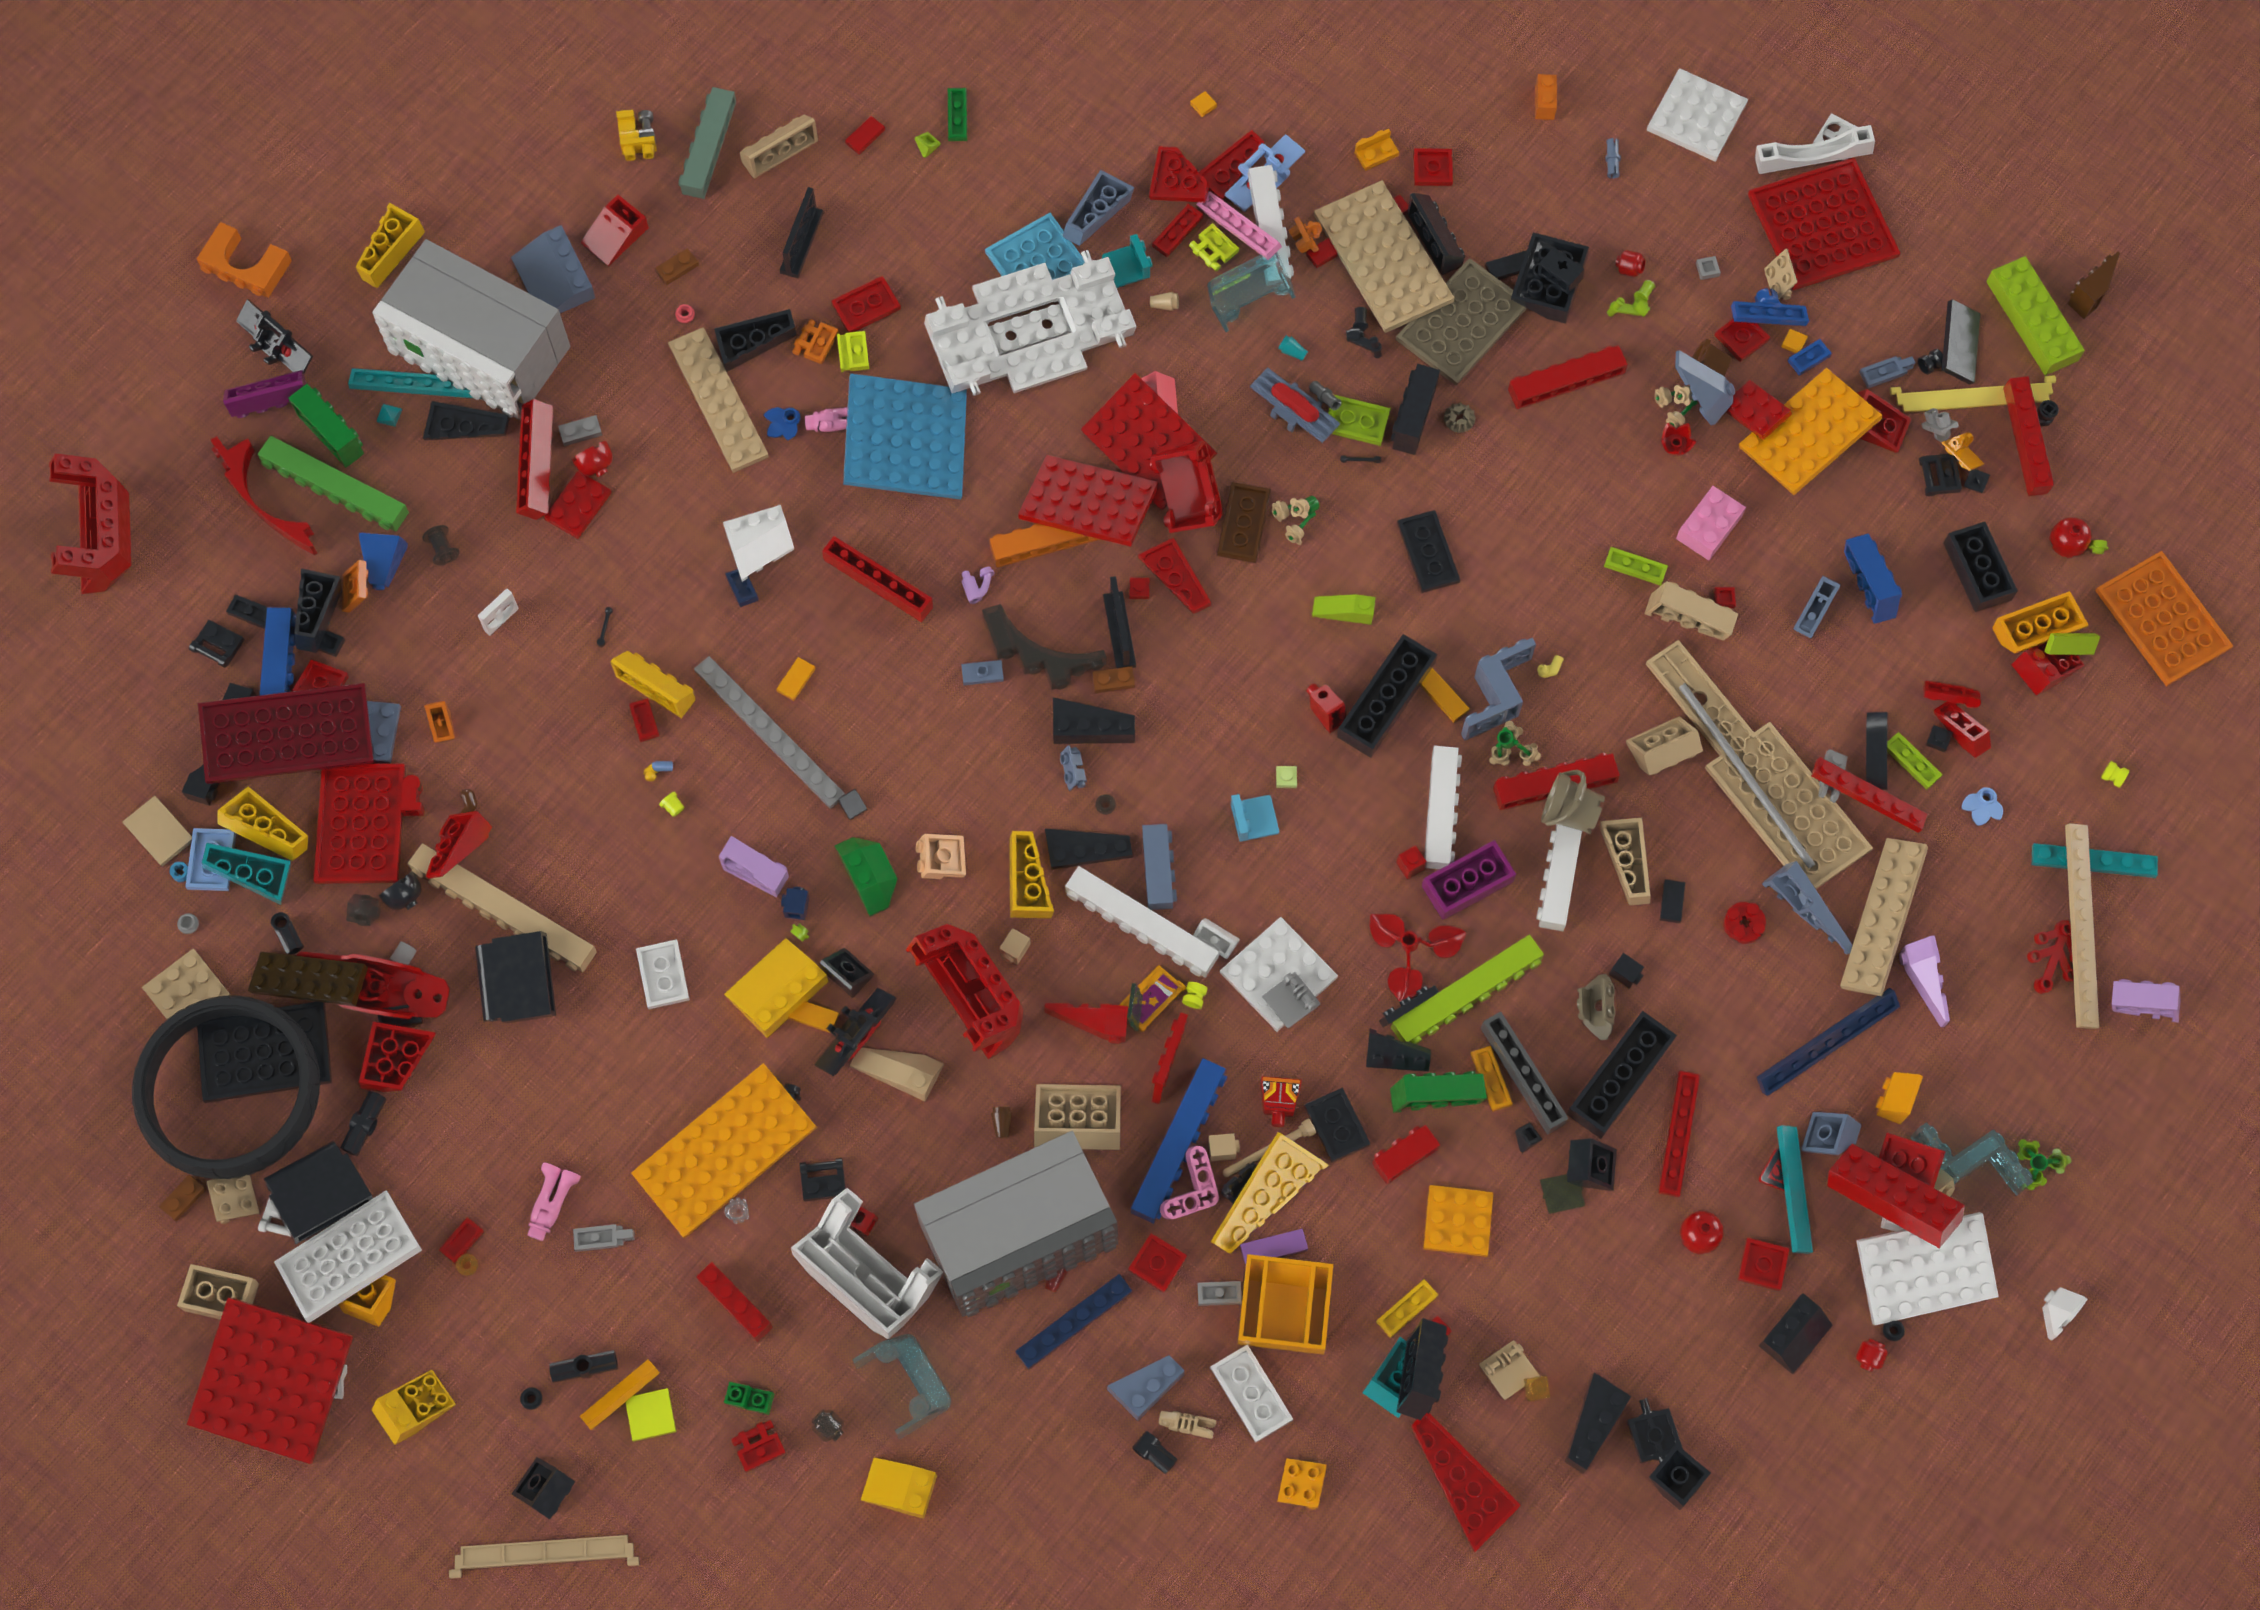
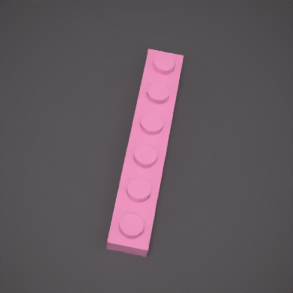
M1211 191L1207 194L1206 203L1198 202L1196 204L1201 211L1267 260L1282 247L1276 239Z

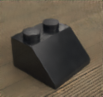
M1592 1138L1571 1140L1567 1182L1584 1188L1613 1191L1617 1149Z
M1676 1444L1648 1478L1663 1497L1677 1509L1681 1510L1711 1472Z
M536 1457L512 1492V1495L550 1519L557 1512L565 1496L570 1493L575 1481L554 1466Z

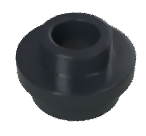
M1897 1320L1885 1323L1882 1331L1886 1339L1895 1342L1904 1336L1905 1328ZM1891 1327L1896 1329V1334L1890 1332Z
M533 1387L525 1389L520 1396L522 1406L528 1410L538 1408L543 1399L541 1392ZM531 1395H534L535 1401L529 1403L528 1398Z

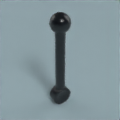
M1342 455L1340 461L1342 463L1347 461L1381 463V457L1366 458Z
M606 607L605 609L606 616L601 636L597 640V644L600 647L605 645L604 637L609 616L613 612L611 607Z

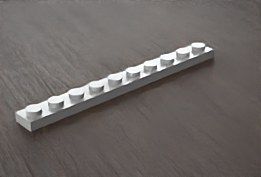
M710 656L694 668V671L829 809H832L838 803V799L844 796L845 793Z

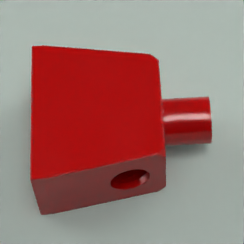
M1315 683L1311 684L1306 689L1310 697V708L1326 730L1331 733L1339 728L1346 718L1345 704L1328 685H1323L1319 688Z

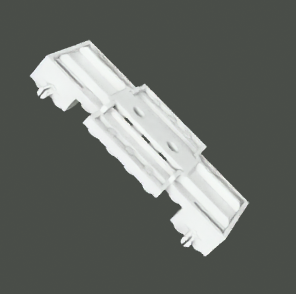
M1089 250L1081 253L1085 263L1072 268L1071 274L1052 280L1046 263H1042L973 285L972 290L978 304L966 308L963 303L947 307L943 296L940 299L939 297L936 298L935 301L939 310L927 314L924 324L951 393L971 388L973 396H975L976 393L977 395L981 393L978 385L1005 376L1009 380L1013 393H1017L1087 370L1082 351L1113 341H1117L1119 348L1125 347L1127 344L1124 338L1134 335L1137 326L1130 309L1125 310L1113 280L1115 272L1109 257L1092 260ZM1051 302L1059 303L1057 305H1050L1048 308L1042 310L1032 311L1031 313L1020 317H1013L1012 319L1001 323L997 322L992 326L987 325L989 324V322L1007 316H1011L1032 308H1036ZM1043 320H1050L1053 326L1050 329L1044 328L1042 326ZM1013 331L1016 334V339L1008 340L1005 336L1006 332Z

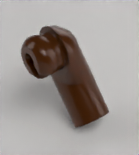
M470 789L462 790L460 797L463 798L465 807L461 813L474 811L478 805L475 793Z

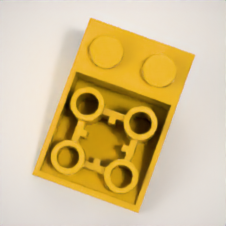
M430 1370L377 1398L372 1412L394 1445H397L415 1435L456 1404L434 1371Z

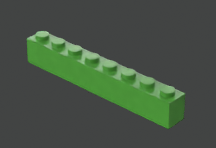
M271 435L257 454L265 468L269 470L273 468L284 478L290 477L298 485L310 487L317 495L321 496L323 494L333 503L345 505V508L350 512H358L366 520L378 522L385 530L391 529L396 532L409 514L405 504Z

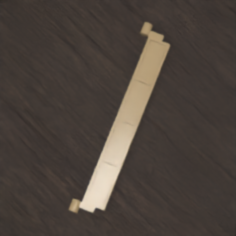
M628 1535L461 1546V1555H455V1569L449 1570V1578H461V1569L627 1558L628 1566H638L640 1560L639 1557H634V1544L628 1543Z

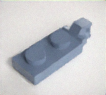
M1895 356L1860 369L1859 373L1868 389L1907 374V370L1914 368L1916 362L1912 356L1903 360L1901 357L1897 358Z

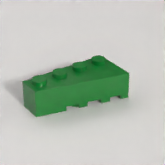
M1475 1071L1465 1072L1463 1075H1456L1455 1072H1447L1436 1076V1073H1427L1423 1076L1406 1074L1390 1088L1393 1113L1401 1112V1109L1411 1107V1111H1418L1420 1108H1425L1429 1105L1433 1109L1446 1107L1448 1103H1451L1452 1107L1475 1105L1487 1099L1484 1075L1476 1074Z

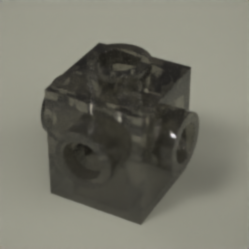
M354 894L347 903L346 921L357 923L360 926H371L381 913V908L378 907L379 899L373 898L370 895Z

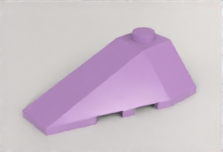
M1929 936L1905 945L1900 951L1899 959L1940 1027H1945L1950 1019L1946 995L1941 993L1942 982H1944L1943 975H1940L1937 969V963H1940V955L1935 936Z

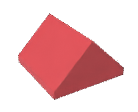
M1157 371L1141 378L1178 414L1175 378Z

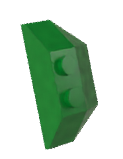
M852 837L835 845L834 847L869 917L888 909L898 878L881 844Z

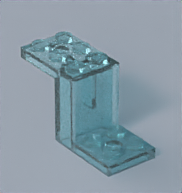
M1927 1122L1920 1126L1910 1137L1915 1142L1946 1151L1941 1168L1954 1179V1186L1989 1161L2016 1196L2034 1182L2030 1171L2022 1167L2016 1153L2009 1150L2003 1136L2000 1133H1996L1994 1129L1954 1157L1951 1155L1952 1152L1949 1146L1942 1143L1938 1138L1936 1129L1933 1126H1929Z

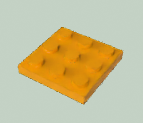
M1429 1185L1423 1249L1487 1257L1493 1192Z

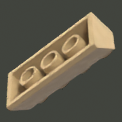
M807 115L796 117L784 127L777 128L774 133L762 137L752 146L745 147L740 152L742 164L755 179L816 143L818 136L815 120Z

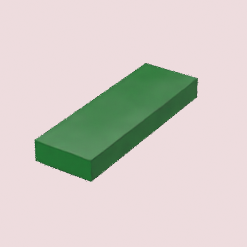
M948 88V141H967V88Z

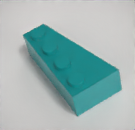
M206 843L202 867L281 905L291 861Z

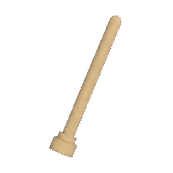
M1308 1118L1301 1122V1125L1298 1126L1299 1129L1286 1135V1137L1295 1141L1302 1136H1313L1316 1134V1130ZM1269 1145L1224 1169L1223 1175L1229 1177L1247 1166L1246 1164L1260 1160Z

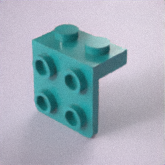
M1138 234L1130 236V246L1102 255V259L1109 257L1115 272L1113 280L1116 288L1150 278V268L1153 267L1150 256H1146L1145 243L1139 239Z

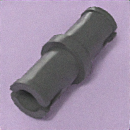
M1313 381L1310 384L1309 391L1315 394L1321 403H1325L1332 410L1339 409L1341 400L1335 397L1329 388H1325L1318 381Z

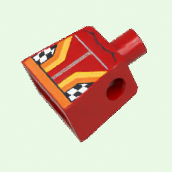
M1261 1076L1260 1086L1263 1114L1272 1115V1126L1284 1127L1285 1117H1293L1302 1079Z

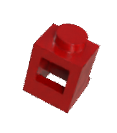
M860 1206L850 1227L869 1236L879 1218ZM859 1216L864 1218L861 1223H857Z

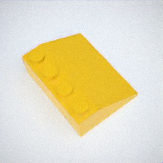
M785 938L724 995L768 1038L788 1020V1016L804 1001L807 1002L829 981L827 974L813 960Z

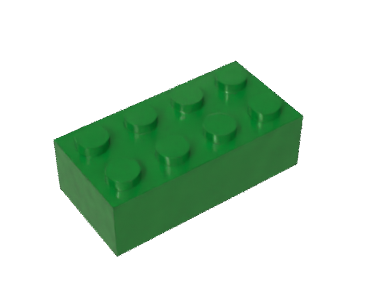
M305 384L288 399L297 416L339 462L347 468L364 455L361 448L363 443L358 438V433L352 427L348 428L345 419L340 414H335L333 406L328 401H323L321 393L315 387L312 389L308 384Z

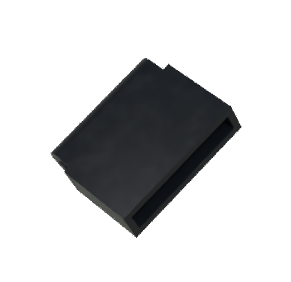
M537 931L493 938L492 943L475 946L483 1022L501 1020L504 1023H513L556 1016L547 933Z
M334 1141L263 1179L268 1191L271 1193L269 1195L271 1204L295 1244L329 1227L373 1199L372 1194L348 1154L342 1155Z

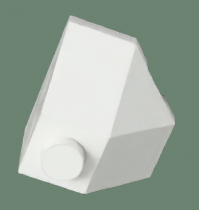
M2061 1287L2056 1291L2051 1290L2044 1298L2046 1303L2042 1309L2047 1336L2051 1341L2063 1331V1326L2065 1327L2072 1321L2088 1300L2087 1298Z

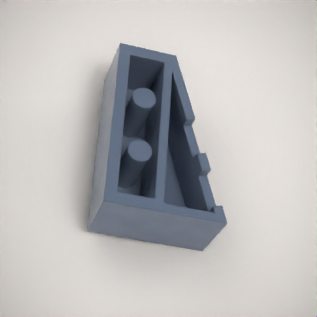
M1168 1355L1108 1385L1107 1390L1139 1421L1184 1376L1185 1370Z

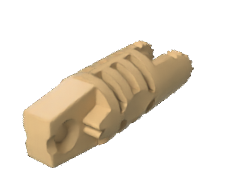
M1161 1411L1159 1425L1169 1427L1173 1431L1212 1439L1214 1433L1208 1428L1215 1427L1216 1420L1178 1411Z

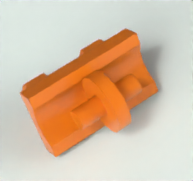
M1299 216L1294 219L1296 225L1288 230L1295 241L1303 236L1302 239L1295 243L1296 247L1302 254L1309 249L1315 253L1319 248L1313 237L1318 238L1320 236L1319 234L1322 231L1321 224L1309 221L1307 226L1303 224Z

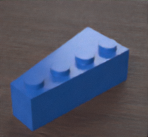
M1869 533L1847 539L1844 553L1852 573L1857 574L1859 590H1864L1866 607L1867 609L1871 608L1874 615L1871 617L1873 624L1896 618L1902 590L1899 585H1896L1892 571L1888 570L1884 556L1879 554L1875 540L1871 539Z

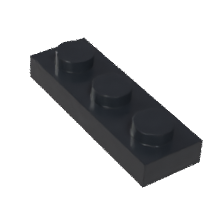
M1435 985L1429 989L1427 986L1422 987L1416 991L1418 996L1411 999L1409 996L1399 1002L1401 1007L1396 1010L1394 1007H1391L1382 1013L1384 1017L1379 1020L1383 1028L1437 994L1439 992Z

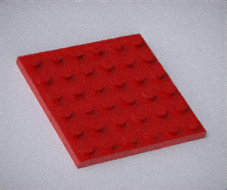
M1855 157L1748 191L1749 199L1776 256L1785 249L1788 250L1797 279V284L1792 287V290L1898 258L1901 254Z
M227 1298L186 1425L304 1463L313 1464L354 1336L308 1323L307 1321L238 1299Z

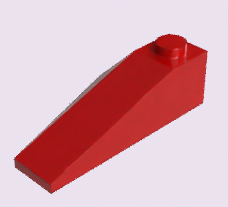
M1069 1003L1044 1004V1013L1099 1038L1108 1040L1109 1043L1120 1044L1126 1041L1128 1006L1100 1004V1008H1094L1090 1004H1082L1078 1007H1074V1005Z

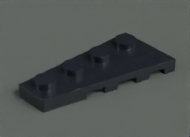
M432 401L423 439L443 440L506 436L510 417L506 414Z
M1045 829L1051 870L1133 858L1130 836Z

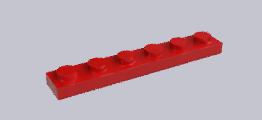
M1821 757L1816 760L1811 775L1815 779L1917 833L1923 830L1927 813Z

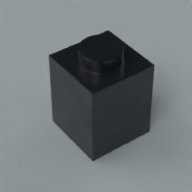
M1623 952L1609 975L1630 989L1633 984L1638 985L1644 975L1641 972L1644 966Z

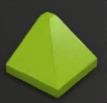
M929 132L915 137L917 146L924 158L928 157L941 144Z

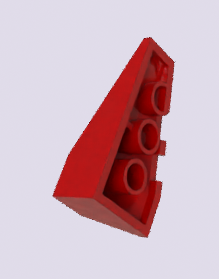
M478 811L449 815L439 833L441 841L435 846L437 853L431 858L426 873L428 879L444 876L487 840L492 826Z

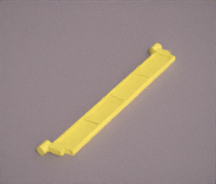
M2055 375L2044 376V383L2031 384L2035 403L2049 400V395L2053 394L2052 383H2056ZM2004 386L1901 393V387H1890V395H1896L1897 406H1902L1903 413L1928 411L1932 408L1948 410L2007 405L2003 390Z

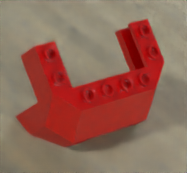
M55 453L49 462V482L79 485L80 548L57 545L56 552L51 554V574L81 577V594L105 592L131 567L129 492L96 458Z
M945 924L915 936L906 948V951L908 953L911 952L916 960V966L925 964L968 1030L964 1032L963 1036L964 1038L968 1037L974 1046L972 1050L976 1052L982 1049L989 1060L1008 1048L1020 1034L1024 1009L975 934L950 924Z

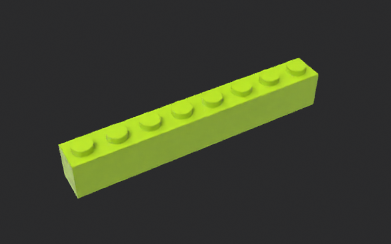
M1529 934L1392 1022L1391 1029L1401 1042L1405 1043L1408 1041L1417 1045L1422 1041L1421 1038L1426 1034L1429 1036L1433 1035L1439 1030L1440 1025L1444 1023L1446 1025L1450 1024L1457 1018L1456 1015L1461 1012L1463 1014L1467 1013L1474 1007L1473 1004L1480 1001L1482 1003L1486 1001L1493 991L1497 990L1499 992L1503 990L1510 980L1514 979L1516 981L1520 979L1527 969L1531 968L1533 970L1542 963L1541 960L1544 953Z

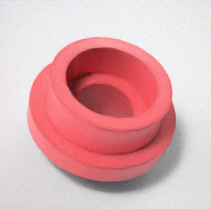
M682 304L676 309L675 316L679 322L689 323L694 319L695 311L691 306Z

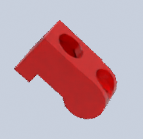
M408 775L402 781L400 811L403 816H424L425 808L422 802H419L423 785L415 775Z

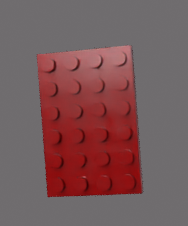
M1136 373L1080 429L1125 474L1158 482V489L1152 501L1162 511L1167 507V501L1160 474H1156L1150 469V457L1153 454L1194 442L1205 441ZM1206 442L1210 459L1212 460L1218 453Z
M1046 455L1018 513V517L1021 520L1131 547L1158 489V482Z
M404 763L363 764L321 770L314 868L315 884L396 883L399 880L403 818L400 804L402 781L405 778L406 770Z

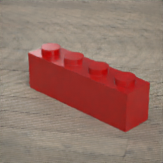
M713 1262L696 1276L699 1283L757 1343L773 1328L771 1322Z

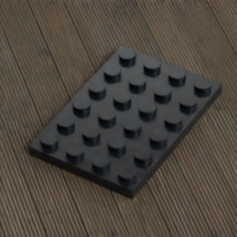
M310 1002L278 1007L292 1017L309 1038L318 1061L320 1085L332 1083L325 1003ZM247 1016L220 1017L197 1026L202 1098L204 1103L299 1088L300 1076L296 1054L287 1037L277 1027L263 1020Z

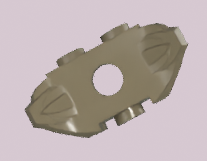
M1600 974L1586 987L1577 989L1579 992L1577 1007L1580 1011L1578 1017L1583 1019L1584 1025L1600 1040H1606L1612 1033L1614 1025L1615 989L1610 977L1607 974ZM1599 1000H1602V1011H1597L1595 1008Z

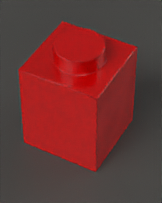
M1415 845L1399 854L1396 863L1406 879H1409L1425 870L1427 861Z

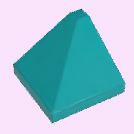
M383 404L377 422L396 427L402 409Z

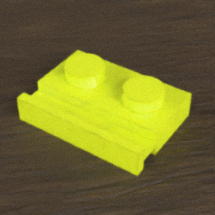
M865 331L850 332L845 335L837 334L841 372L869 369Z

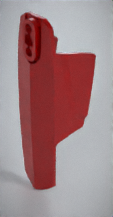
M300 951L296 955L362 963L368 966L356 1006L338 1004L343 1008L404 1019L412 1017L438 1018L446 1011L450 993L447 981L422 972L421 968L358 954L346 956ZM418 991L422 992V996L420 998L417 997ZM441 994L442 1000L440 1002L434 999L435 996ZM402 1005L409 1006V1008L398 1010L383 1009L387 1007H396Z

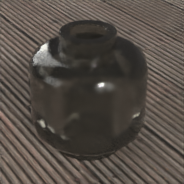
M822 1409L811 1421L813 1423L812 1431L823 1442H828L831 1439L836 1441L844 1433L841 1430L844 1426V1421L831 1409L826 1411Z

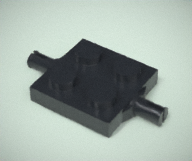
M1645 1398L1644 1400H1639L1643 1413L1639 1417L1627 1420V1424L1640 1463L1651 1460L1661 1463L1676 1444L1681 1448L1682 1445L1670 1409L1651 1411L1648 1398Z

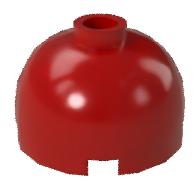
M607 441L600 442L599 447L591 446L571 459L579 472L587 476L596 475L597 477L608 472L607 468L612 463L613 453Z
M2066 517L2057 522L2049 536L2053 550L2066 558L2083 555L2088 549L2092 538L2091 530L2087 523L2076 517Z
M1696 1211L1689 1214L1682 1222L1680 1228L1683 1245L1690 1252L1698 1255L1715 1251L1721 1244L1724 1236L1723 1225L1720 1219L1708 1211Z

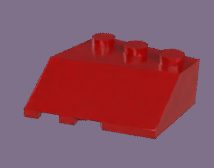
M373 1022L359 1079L360 1088L377 1092L402 1091L434 1039L436 1032Z

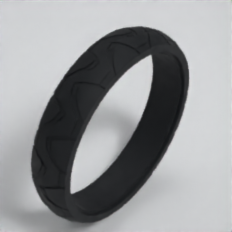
M219 996L201 1000L169 1017L159 1026L144 1046L135 1067L132 1082L134 1114L138 1126L150 1147L173 1167L194 1176L211 1179H232L251 1175L283 1158L295 1147L308 1129L314 1117L320 1094V1070L317 1057L309 1038L300 1025L283 1010L274 1007L272 1004L244 996ZM226 1016H247L268 1022L281 1030L294 1049L299 1066L298 1095L294 1108L285 1124L261 1147L234 1158L203 1159L191 1156L177 1149L163 1133L154 1107L156 1076L168 1051L188 1031L212 1019Z

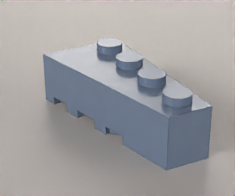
M1100 170L1066 223L1063 238L1080 246L1131 200L1134 187Z

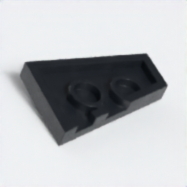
M1369 1028L1366 1067L1429 1072L1431 1049L1408 1041L1404 1043L1395 1040L1394 1036L1388 1034L1384 1036L1378 1034L1377 1030Z

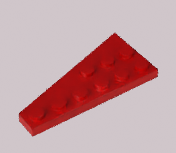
M1426 1413L1422 1420L1417 1419L1410 1427L1475 1553L1521 1505L1430 1413Z

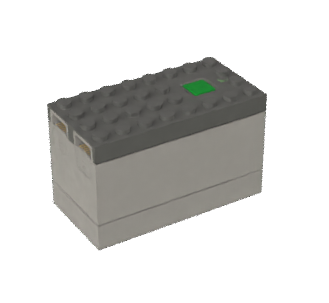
M1073 1130L914 1203L922 1232L939 1268L943 1271L942 1275L962 1317L966 1315L967 1317H972L979 1313V1309L983 1307L991 1308L999 1303L998 1300L1005 1297L1010 1299L1018 1295V1291L1024 1288L1027 1290L1034 1288L1038 1285L1039 1281L1045 1278L1046 1280H1051L1058 1275V1272L1064 1269L1070 1271L1078 1266L1077 1263L1084 1260L1089 1262L1097 1257L1096 1254L1103 1251L1108 1253L1119 1244L1117 1220Z

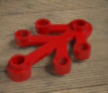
M2068 920L2057 922L2054 930L2039 932L2034 936V941L2038 945L2046 944L2050 939L2057 938L2055 945L2042 950H2033L2027 954V959L2030 963H2037L2042 958L2050 956L2043 976L2034 981V989L2039 994H2045L2052 990L2053 982L2051 979L2058 962L2063 972V979L2066 982L2074 981L2073 969L2070 968L2063 950L2064 944H2066L2070 953L2069 959L2073 963L2071 922ZM2040 935L2043 937V942L2039 938ZM2068 973H2071V979L2069 978Z

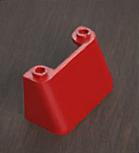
M1194 442L1153 454L1150 457L1149 465L1152 471L1160 474L1169 509L1164 516V524L1168 527L1169 533L1215 526L1222 517L1223 511L1206 442Z

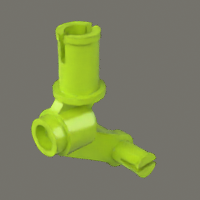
M1645 280L1639 291L1634 293L1635 301L1632 305L1626 304L1625 300L1619 297L1610 304L1607 315L1612 317L1615 313H1624L1644 317L1650 310L1647 301L1652 290L1655 288V284L1650 280Z

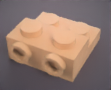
M924 834L916 842V852L920 853L917 871L921 873L922 878L942 879L943 877H964L966 875L963 836Z

